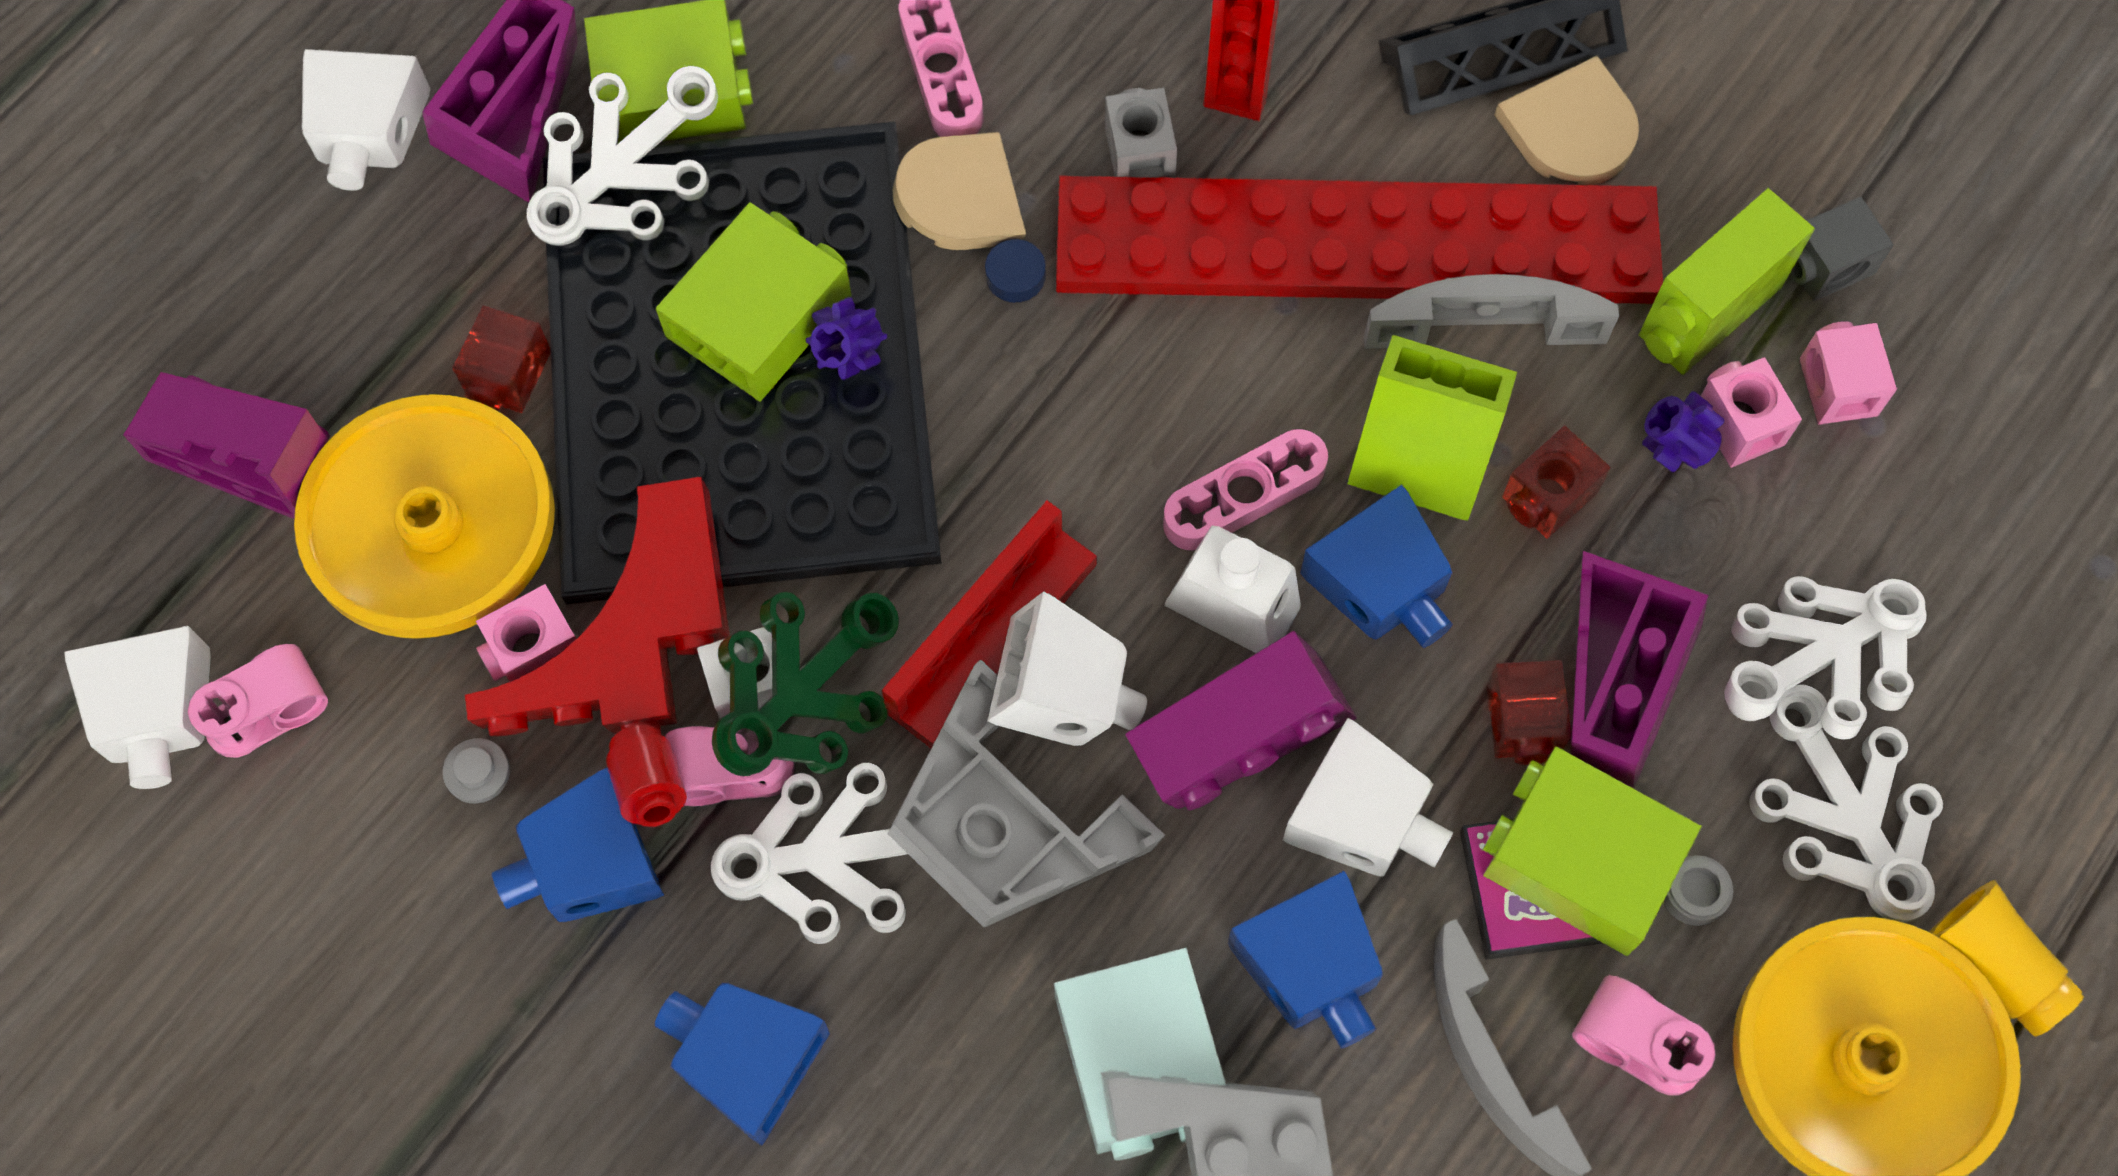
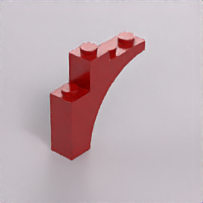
M701 477L637 487V524L632 548L624 571L611 597L598 616L575 641L541 667L500 686L465 694L467 719L469 722L481 729L488 728L490 736H509L529 731L528 722L553 718L555 726L583 724L593 721L592 711L598 710L601 712L602 725L613 734L635 725L653 726L661 734L660 726L677 724L667 648L676 647L678 655L698 654V647L714 643L717 640L726 639L730 636L710 492Z

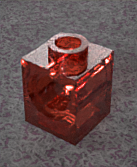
M483 305L452 369L468 399L480 402L497 411L502 406L523 413L551 354V348L539 323Z
M1564 425L1512 472L1502 498L1507 501L1509 511L1519 523L1530 529L1536 528L1548 539L1599 493L1611 467ZM1542 479L1556 481L1562 486L1565 493H1550L1543 489L1538 481Z
M1562 660L1496 664L1486 684L1495 758L1514 757L1515 763L1520 765H1529L1531 760L1543 764L1555 747L1563 750L1572 736Z

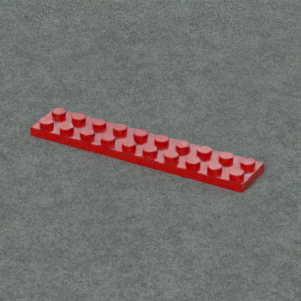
M1059 176L1057 293L1389 299L1404 291L1444 279L1497 274L1529 276L1558 281L1600 295L1613 303L1653 304L1663 284L1657 186Z

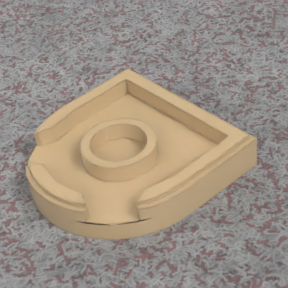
M1598 56L1499 103L1495 112V117L1535 171L1547 178H1550L1552 175L1563 180L1578 182V185L1600 184L1617 175L1625 167L1638 139L1639 124L1636 111Z
M999 132L929 139L913 147L902 159L893 185V200L900 219L908 228L913 227L924 236L935 240L934 245L950 250L995 247L1006 240H1024L1026 232Z

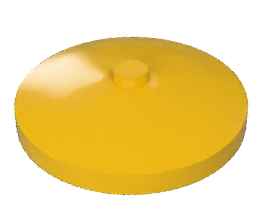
M435 394L417 395L377 406L353 419L329 439L311 463L302 481L295 507V540L300 559L311 581L327 601L342 615L362 627L384 635L400 638H432L453 634L477 625V620L511 603L525 589L542 564L548 550L554 526L555 503L549 475L537 450L524 432L508 417L489 406L467 398Z
M1876 917L1837 919L1807 929L1791 938L1771 954L1759 967L1750 980L1737 1010L1733 1030V1058L1737 1082L1743 1100L1753 1120L1771 1145L1788 1162L1808 1176H1967L1979 1167L1997 1148L2012 1121L2019 1096L2021 1065L2018 1044L2009 1015L1998 994L1980 970L1960 951L1923 929L1903 922Z

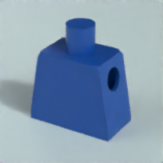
M1400 485L1305 550L1300 574L1370 638L1378 639L1403 623L1420 646L1426 648L1440 639L1452 627V622L1434 602L1446 590L1452 574L1450 564L1403 485Z
M608 768L598 771L520 820L516 825V831L526 858L491 873L497 892L506 909L542 895L547 909L558 922H568L664 896L636 824L626 821L621 815Z
M1345 871L1231 929L1228 940L1231 951L1291 1027L1294 1029L1302 1027L1323 1016L1341 1049L1362 1040L1376 1030L1359 996L1375 988L1383 973L1351 882Z
M723 982L717 987L706 1007L701 1006L677 991L673 992L661 1007L655 1020L656 1028L682 1042L670 1065L672 1069L753 1141L762 1146L830 1035L824 1020L816 1015Z

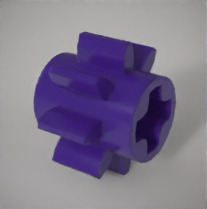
M847 297L833 303L832 308L828 306L814 312L811 316L818 326L813 330L812 335L805 339L806 343L811 345L813 355L818 360L817 367L819 369L825 366L828 368H838L840 378L845 380L858 374L860 369L865 371L878 365L881 360L875 350L882 340L887 339V334L882 332L880 323L875 317L876 310L874 308L868 310L855 309L852 297Z
M1692 391L1684 402L1680 398L1671 395L1658 401L1647 414L1644 427L1649 436L1642 441V445L1654 453L1653 458L1673 473L1682 462L1696 469L1709 462L1718 452L1722 436L1717 428L1723 425L1725 421L1712 410L1713 405L1695 391Z

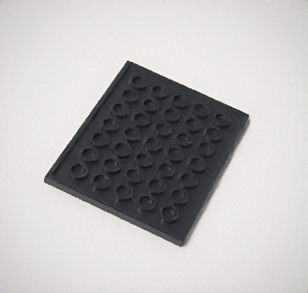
M895 121L655 146L637 163L676 165L684 160L696 161L704 167L709 179V187L705 195L697 200L689 201L679 197L675 191L608 188L591 204L629 207L638 200H649L658 206L663 215L664 227L662 232L654 239L641 240L636 238L630 231L585 229L582 235L572 243L566 245L546 243L561 597L565 604L609 600L624 571L632 548L637 524L638 486L701 477L710 492L723 587L942 564L907 226L900 219L893 200V185L900 165ZM592 152L573 154L572 184L591 168ZM542 157L543 185L546 187L548 157ZM686 172L680 177L679 186L684 189H693L699 184L701 177L696 172ZM751 202L767 214L775 211L785 216L797 228L799 235L815 246L819 243L826 244L841 255L847 264L851 297L855 303V309L868 310L874 308L876 310L875 317L880 323L882 332L887 334V339L882 340L875 350L881 360L878 365L865 371L860 369L858 374L845 380L840 378L838 368H828L825 366L819 369L817 367L818 360L813 355L811 345H809L760 402L665 337L656 307ZM564 207L553 209L549 215V223L556 226L564 224L569 218V210ZM650 211L640 212L635 217L634 226L639 229H648L655 222V214Z

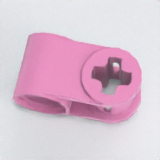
M283 644L263 651L251 662L214 682L202 686L195 692L189 702L188 715L190 723L200 734L206 736L207 742L218 754L225 757L238 758L250 754L256 748L291 729L311 722L326 709L328 698L300 648L295 644ZM219 698L223 704L217 707L213 699ZM230 715L231 720L225 723L224 719ZM238 732L242 739L237 741L232 735Z
M684 727L672 730L666 734V738L671 743L687 794L684 806H706L728 800L768 798L780 794L785 781L794 775V762L772 760L765 770L751 776H738L727 771L717 760L712 748L714 727ZM736 734L738 746L747 754L748 743L742 735Z
M1608 975L1604 977L1572 1033L1574 1040L1593 1056L1623 1069L1656 1091L1666 1095H1681L1690 1091L1712 1068L1715 1059L1714 1043L1701 1026L1659 1003L1639 986L1617 976ZM1674 1046L1681 1048L1685 1052L1682 1061L1684 1066L1680 1070L1673 1068L1669 1064L1672 1054L1670 1051Z

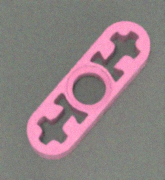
M900 0L899 17L902 34L934 131L940 137L977 134L983 125L982 97L950 0ZM928 10L929 14L934 17L935 33L926 36L923 19L917 12ZM938 53L949 54L957 60L955 67L945 73L930 71L925 66V62L929 57ZM956 90V98L960 109L965 111V116L961 118H954L953 113L948 110L947 93Z
M1302 429L1291 430L1175 491L1168 498L1164 508L1163 528L1165 535L1178 548L1193 551L1197 549L1211 526H1219L1233 533L1311 491L1320 484L1325 474L1328 461V451L1325 443L1313 432ZM1294 451L1299 458L1306 457L1307 455L1311 456L1308 471L1304 472L1300 466L1293 465L1280 472L1278 482L1280 487L1277 488L1275 486L1273 474L1287 465L1289 452ZM1247 476L1261 484L1263 495L1255 502L1241 503L1231 497L1227 487L1234 479ZM1211 492L1216 493L1218 506L1203 515L1202 528L1196 530L1191 523L1179 525L1182 509L1188 508L1192 514H1199L1211 508L1213 496ZM1221 510H1222L1227 516L1223 517L1222 514H1221Z

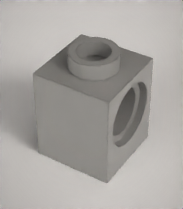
M1132 88L1118 95L1105 96V131L1114 176L1175 178L1177 146L1165 89L1145 90L1142 88ZM1141 130L1149 134L1146 136H1135L1130 134V132Z

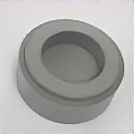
M1688 856L1685 858L1663 903L1669 913L1682 923L1693 926L1706 925L1718 919L1730 906L1733 898L1732 880L1726 869L1717 861L1706 856Z

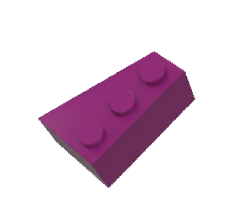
M506 0L422 111L430 145L528 203L533 197L543 163L542 157L545 156L549 143L544 135V125L551 115L558 112L578 43L574 7L562 0Z
M160 372L123 434L146 461L292 519H295V507L302 481L311 463L330 438V434L316 423L305 408L214 386L196 376L188 375L187 378L163 372Z
M1583 551L1571 755L1627 786L1635 788L1702 629L1708 595Z
M1292 631L1125 733L1162 802L1176 809L1186 806L1187 810H1195L1216 799L1222 793V787L1244 776L1248 777L1261 772L1272 765L1277 759L1342 727L1347 718L1354 721L1357 717L1319 653L1295 631Z

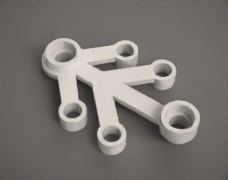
M687 66L677 70L670 77L667 84L669 100L619 144V113L628 102V91L623 80L616 74L601 73L597 75L589 87V94L594 103L591 168L573 184V151L577 150L583 142V130L578 120L569 113L558 112L551 115L544 125V135L549 142L547 186L533 195L527 207V220L533 233L540 240L551 245L572 243L582 235L585 229L630 231L638 239L651 240L656 238L664 227L663 215L655 203L649 200H638L629 207L591 203L608 188L675 191L679 197L689 201L697 200L704 196L709 187V179L704 167L700 163L693 160H684L676 165L638 164L637 162L686 119L700 120L713 112L717 105L718 92L711 75L704 69L696 66ZM606 85H615L619 88L618 96L610 102L601 101L598 98L599 91ZM691 89H700L705 93V97L699 105L690 106L683 102L685 93ZM562 124L572 125L574 133L569 140L560 142L554 139V131L558 126ZM689 171L698 173L701 179L695 188L684 189L679 186V179L684 173ZM557 207L567 208L569 210V218L564 224L556 226L549 223V215L553 209ZM642 211H650L655 214V222L648 229H639L634 226L635 217Z
M1797 576L1787 580L1778 597V606L1783 613L1773 612L1758 603L1745 604L1738 610L1731 626V632L1739 643L1748 647H1760L1766 644L1769 638H1776L1808 645L1772 667L1759 661H1747L1739 664L1734 669L1725 687L1724 695L1730 711L1742 720L1756 721L1770 716L1775 711L1785 691L1832 664L1831 698L1821 714L1820 722L1823 729L1835 738L1851 739L1855 737L1867 717V710L1860 701L1861 646L1877 637L1879 642L1880 668L1876 671L1867 688V694L1871 702L1883 710H1899L1905 705L1914 689L1913 680L1907 673V639L1916 636L1922 629L1926 621L1925 600L1921 592L1906 581L1899 579L1884 580L1878 585L1871 587L1866 593H1859L1818 585L1809 578ZM1793 595L1802 596L1808 602L1797 600ZM1817 609L1855 617L1844 625L1809 619ZM1745 621L1754 622L1761 627V629L1753 628L1749 626ZM1883 684L1893 686L1898 692L1889 691ZM1835 712L1846 714L1852 721L1841 719Z
M1807 685L1792 687L1783 693L1775 711L1770 715L1771 725L1781 737L1797 743L1832 804L1792 791L1786 782L1772 778L1761 782L1751 793L1749 805L1752 813L1764 822H1778L1785 817L1855 841L1866 862L1829 852L1820 840L1804 836L1796 839L1787 847L1783 854L1784 868L1793 878L1808 881L1816 876H1821L1864 891L1871 907L1885 919L1903 923L1918 919L1929 910L1935 896L1932 877L1921 863L1932 821L1940 815L1943 809L1941 795L1934 787L1924 783H1917L1907 788L1898 797L1896 811L1903 821V825L1895 850H1893L1881 830V824L1897 764L1905 758L1908 752V743L1905 736L1896 728L1883 726L1875 729L1864 740L1862 755L1867 762V767L1859 793L1822 731L1823 727L1820 717L1827 705L1826 699L1813 687ZM1794 709L1799 711L1805 719V726L1797 727L1791 724L1785 716V710ZM1882 739L1889 742L1894 749V757L1881 755L1876 749V740ZM1771 791L1777 794L1782 801V809L1773 810L1768 808L1763 803L1762 792ZM1911 796H1918L1926 801L1929 807L1928 815L1918 814L1912 809L1910 804ZM1806 849L1810 851L1815 857V868H1805L1800 865L1796 859V850ZM1888 881H1898L1906 888L1907 899L1905 901L1897 900L1888 891Z
M861 763L854 766L847 775V786L805 841L800 844L778 847L797 818L813 815L819 810L823 801L820 785L813 776L799 773L789 777L782 786V797L753 834L732 836L722 842L716 849L711 861V874L718 889L726 896L741 901L762 896L797 921L807 940L816 944H824L834 939L839 932L840 918L837 910L826 900L817 899L811 901L780 876L808 871L863 910L869 925L874 930L882 933L897 930L903 924L906 916L901 896L894 890L878 888L846 864L906 855L908 853L888 835L890 829L843 836L865 807L874 806L885 797L887 783L883 771L872 763ZM863 776H873L879 781L877 788L869 794H861L855 790L857 780ZM800 786H807L814 790L812 799L803 805L793 803L790 800L792 792ZM743 859H752L757 863L755 873L746 879L736 877L734 875L736 864ZM888 900L897 905V912L892 919L880 921L873 916L874 907L879 902ZM819 911L828 913L831 916V923L826 930L814 932L807 927L808 919L812 914Z

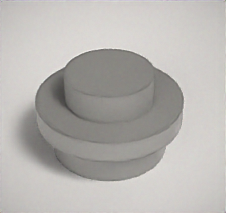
M482 738L469 739L455 746L447 755L443 765V780L448 790L457 799L472 804L483 803L496 797L506 786L510 775V764L504 751L496 743Z

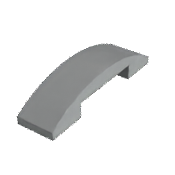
M1489 274L1463 276L1418 286L1391 297L1372 308L1364 333V349L1388 348L1392 335L1426 344L1431 326L1544 323L1546 345L1607 344L1619 318V310L1617 304L1600 295L1558 281L1520 275Z
M1454 919L1444 924L1435 939V989L1444 1031L1466 1082L1495 1125L1532 1162L1552 1176L1585 1175L1592 1168L1558 1105L1532 1117L1469 999L1480 993L1489 981V978L1458 920Z

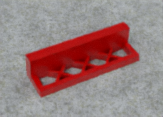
M1213 0L1204 107L1260 122L1267 99L1279 0Z
M1046 500L881 690L885 708L888 711L887 715L929 748H932L974 665L982 660L998 675L1011 616L1042 592L1050 594L1062 603H1065L1096 567L1097 556L1062 530V510Z

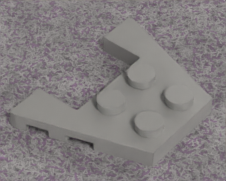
M980 660L974 665L888 835L985 928L1151 852L1164 838L1165 834L1123 794L1080 836L1074 834L981 744L999 726L988 722L998 675Z
M1112 1070L1101 1073L1111 1135L1119 1142L1183 1127L1191 1176H1333L1321 1099L1313 1092L1235 1083L1218 1085L1189 1082L1186 1078L1161 1076V1078L1132 1076L1127 1072Z

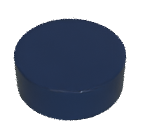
M1020 239L1006 240L997 244L989 252L985 262L986 282L990 291L1001 300L1013 303L1024 302L1036 296L1043 288L1046 278L1045 259L1041 251L1032 243Z

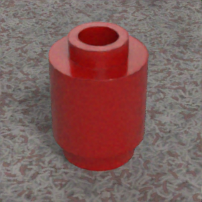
M635 725L621 730L611 739L609 743L610 751L606 757L607 768L621 815L626 821L645 827L663 825L675 817L687 800V794L671 743L660 734L657 728L650 725Z

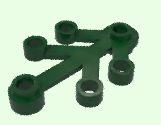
M780 592L766 600L762 604L759 613L763 627L772 634V696L759 709L756 666L761 663L764 656V648L760 639L752 632L738 631L724 639L718 648L719 662L730 673V713L720 718L716 723L712 733V748L719 763L727 771L738 776L755 775L765 770L772 760L803 762L811 771L817 774H827L845 764L848 758V747L843 737L834 731H824L813 737L777 732V729L791 716L845 722L849 729L859 734L870 732L882 726L887 718L888 711L885 708L884 699L876 692L864 691L857 695H848L817 690L859 648L871 649L890 640L896 634L899 617L893 603L879 593H867L850 602L842 613L841 629L800 668L799 626L804 620L805 609L803 603L796 595L790 592ZM777 604L784 607L787 611L788 623L779 619L776 613ZM860 616L866 620L869 632L862 626ZM735 643L745 648L748 656L747 662L737 658L734 651ZM860 703L868 707L871 714L870 722L861 716L859 711ZM736 734H740L746 739L748 743L747 754L738 746ZM820 743H824L830 749V762L825 761L821 757L819 752Z

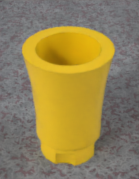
M1996 880L1984 884L1964 898L1929 931V933L1946 941L1960 951L1980 970L1998 994L2009 1018H2016L2034 1037L2051 1030L2058 1022L2068 1016L2084 998L2082 991L2067 976L2068 969L2046 948L2021 918Z

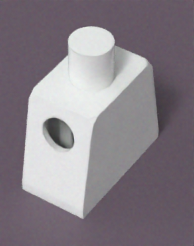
M305 49L303 56L302 95L303 135L317 160L329 164L327 180L333 186L344 190H359L364 185L367 166L395 168L403 163L430 93L429 84L416 56Z
M1211 526L1165 602V606L1258 653L1286 635L1301 608L1296 571L1292 564L1257 546L1247 538H1241L1219 526Z
M1042 592L1010 618L988 722L1068 745L1079 746L1084 745L1109 729L1112 723L1127 730L1134 729L1145 713L1147 697L1121 684L1127 657L1124 644L1052 595Z
M189 626L64 652L70 680L91 747L111 763L128 762L130 786L133 788L152 789L169 784L172 781L169 753L198 747L205 738L190 723L188 708L195 692L209 683L210 647Z
M1347 718L1288 821L1283 841L1370 874L1384 876L1399 848L1435 868L1453 832L1419 814L1433 786L1430 779L1358 723Z

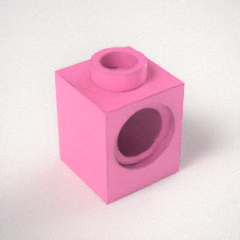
M1851 322L1829 324L1816 331L1799 359L1818 425L1876 417L1897 391L1877 323L1853 326Z
M1765 357L1742 366L1740 361L1723 365L1708 376V383L1701 394V397L1713 405L1712 410L1725 421L1723 425L1717 428L1722 436L1719 449L1730 468L1785 446L1802 420ZM1734 401L1748 404L1756 414L1741 411L1734 404Z
M546 584L476 621L487 641L476 647L494 681L504 676L507 677L509 682L516 680L541 667L576 640ZM530 633L540 634L538 642L531 649L524 652L513 651L514 644L520 637Z

